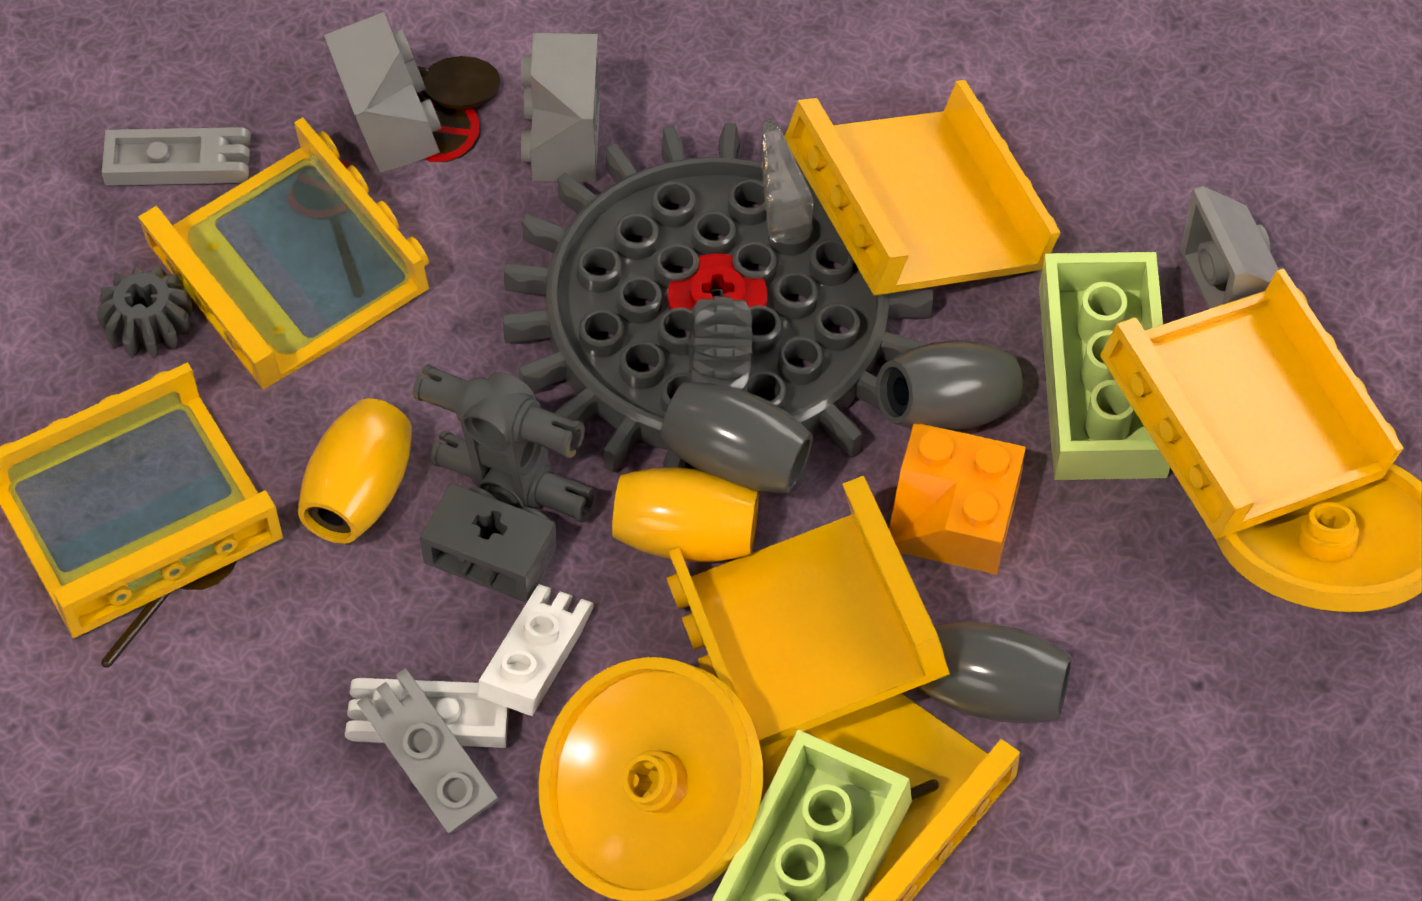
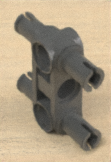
M427 364L422 368V373L428 375L429 378L418 374L413 389L414 398L456 413L458 420L461 421L465 438L455 436L449 431L441 432L439 439L446 443L435 440L430 456L433 465L442 466L473 478V483L477 488L489 492L498 501L519 509L523 507L538 509L544 506L573 517L579 522H585L589 518L588 513L583 512V509L592 513L597 500L596 488L585 486L554 474V469L550 466L547 452L548 448L561 453L567 458H572L576 454V449L570 447V444L580 448L585 432L583 422L573 421L541 409L539 401L536 400L533 391L528 385L511 374L494 372L488 379L478 377L468 381L436 369L432 365Z

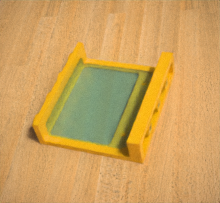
M303 117L294 122L301 148L172 225L157 205L138 216L147 244L172 275H178L179 279L183 282L184 290L190 295L192 301L263 390L346 342L429 289L425 266L429 264V259L420 243L413 236L405 239L398 230L397 219L388 205L382 200L378 203L373 201L368 195V186L360 172L353 165L345 168L340 162L338 150L328 134L324 131L316 133Z
M188 362L170 371L160 372L150 380L122 393L110 395L98 404L74 415L55 420L47 427L15 442L5 443L0 446V506L73 639L283 539L276 506L267 491L264 490L258 493L199 397L193 370Z

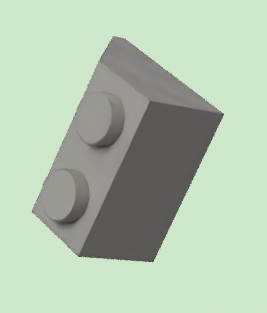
M1204 186L1193 189L1180 252L1207 308L1211 309L1265 291L1276 271L1283 269V267H1277L1270 253V241L1263 225H1256L1247 205Z

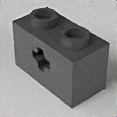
M454 483L449 484L420 536L423 562L425 564L525 603L528 602L557 550L555 522L549 520L540 511L529 507L519 509L498 501L492 494L476 487L467 489Z

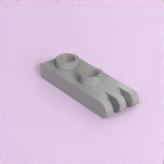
M242 127L105 130L102 162L104 184L109 186L243 183L248 180L249 176L247 164L250 160V149L248 146L251 143V132Z
M404 668L396 676L402 688L409 695L399 700L388 683L385 682L376 689L389 706L388 710L380 715L375 703L367 696L359 700L357 704L448 834H452L500 799L412 675Z

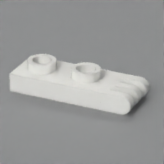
M538 584L479 679L477 697L533 716L580 637L593 610L594 603L581 599L574 612H568L567 610L572 602V595L560 591L552 605H548L551 588Z
M356 678L351 681L350 695L356 699L348 703L347 715L349 718L354 719L346 723L345 737L348 740L384 743L357 702L367 696L375 703L381 715L389 709V706L376 689L380 685L387 682L399 700L409 695L402 688L398 679ZM415 680L461 746L506 748L510 708L477 697L479 683Z

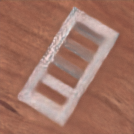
M774 118L763 121V130L761 132L760 159L768 235L772 243H779L810 234L814 199L777 121L775 122Z

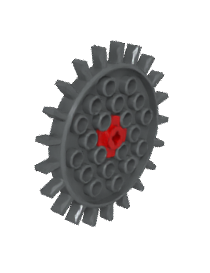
M725 123L719 138V157L686 159L683 152V142L675 127H663L662 158L665 162L663 164L638 172L632 165L629 157L616 143L606 146V167L609 175L616 183L598 196L566 173L557 179L558 199L578 214L567 229L527 214L523 219V241L550 251L554 255L550 268L505 263V291L546 296V310L502 315L505 343L544 338L550 339L553 354L519 367V379L527 384L532 391H535L566 378L577 395L563 404L555 414L583 423L597 414L616 428L608 438L604 448L605 469L614 473L628 458L631 449L638 440L668 450L663 460V468H685L686 462L660 440L662 422L671 399L682 383L691 382L688 356L689 336L686 338H675L668 333L673 330H687L690 332L692 308L699 299H712L714 296L731 297L733 300L746 301L751 309V327H762L769 330L770 333L763 336L752 335L751 370L749 371V381L742 390L751 394L769 393L773 395L775 399L770 401L771 403L788 412L812 434L819 429H823L836 445L851 458L861 450L862 433L843 412L856 398L880 410L876 396L877 377L872 375L879 359L890 361L912 348L928 344L927 342L887 333L886 327L888 318H931L933 290H908L873 295L808 180L791 172L795 165V158L787 146L784 137L775 148L770 164L739 159L740 139L736 123ZM751 201L756 202L761 206L756 208H745L739 204L742 202ZM675 203L682 205L684 208L668 210L663 206ZM793 231L801 236L798 238H785L780 233ZM706 234H720L725 238L721 240L712 241L705 239L702 236ZM639 235L647 238V240L634 243L627 241L626 238ZM833 261L841 264L842 267L828 269L820 264ZM747 264H760L764 266L765 269L760 271H750L745 269L743 266ZM680 266L688 269L683 273H671L665 270L668 267ZM594 268H605L611 271L601 276L588 273L589 270ZM799 294L804 296L806 300L791 302L784 297L786 295ZM632 299H646L651 303L646 306L637 307L627 302ZM830 325H840L849 331L836 334L829 332L825 328ZM596 332H608L613 337L607 340H595L590 335ZM801 358L810 361L812 365L799 368L792 366L788 361ZM646 363L655 367L648 372H637L630 368L634 364ZM807 461L796 484L806 480Z

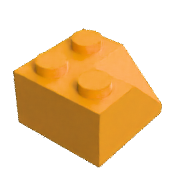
M913 424L901 467L889 525V531L899 552L997 575L1021 481L1026 447L930 425Z

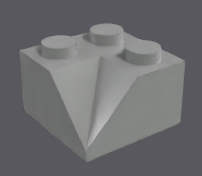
M382 12L325 34L324 37L352 110L379 173L412 164L440 153L432 132L440 130L442 127L431 100L428 99L420 102L417 96V92L425 90L426 87L415 60H411L414 57L403 29L392 32L386 15Z
M533 33L532 55L522 54L521 85L522 87H531L524 89V120H532L531 130H522L521 162H531L532 181H557L562 174L566 173L578 182H596L600 115L598 34Z

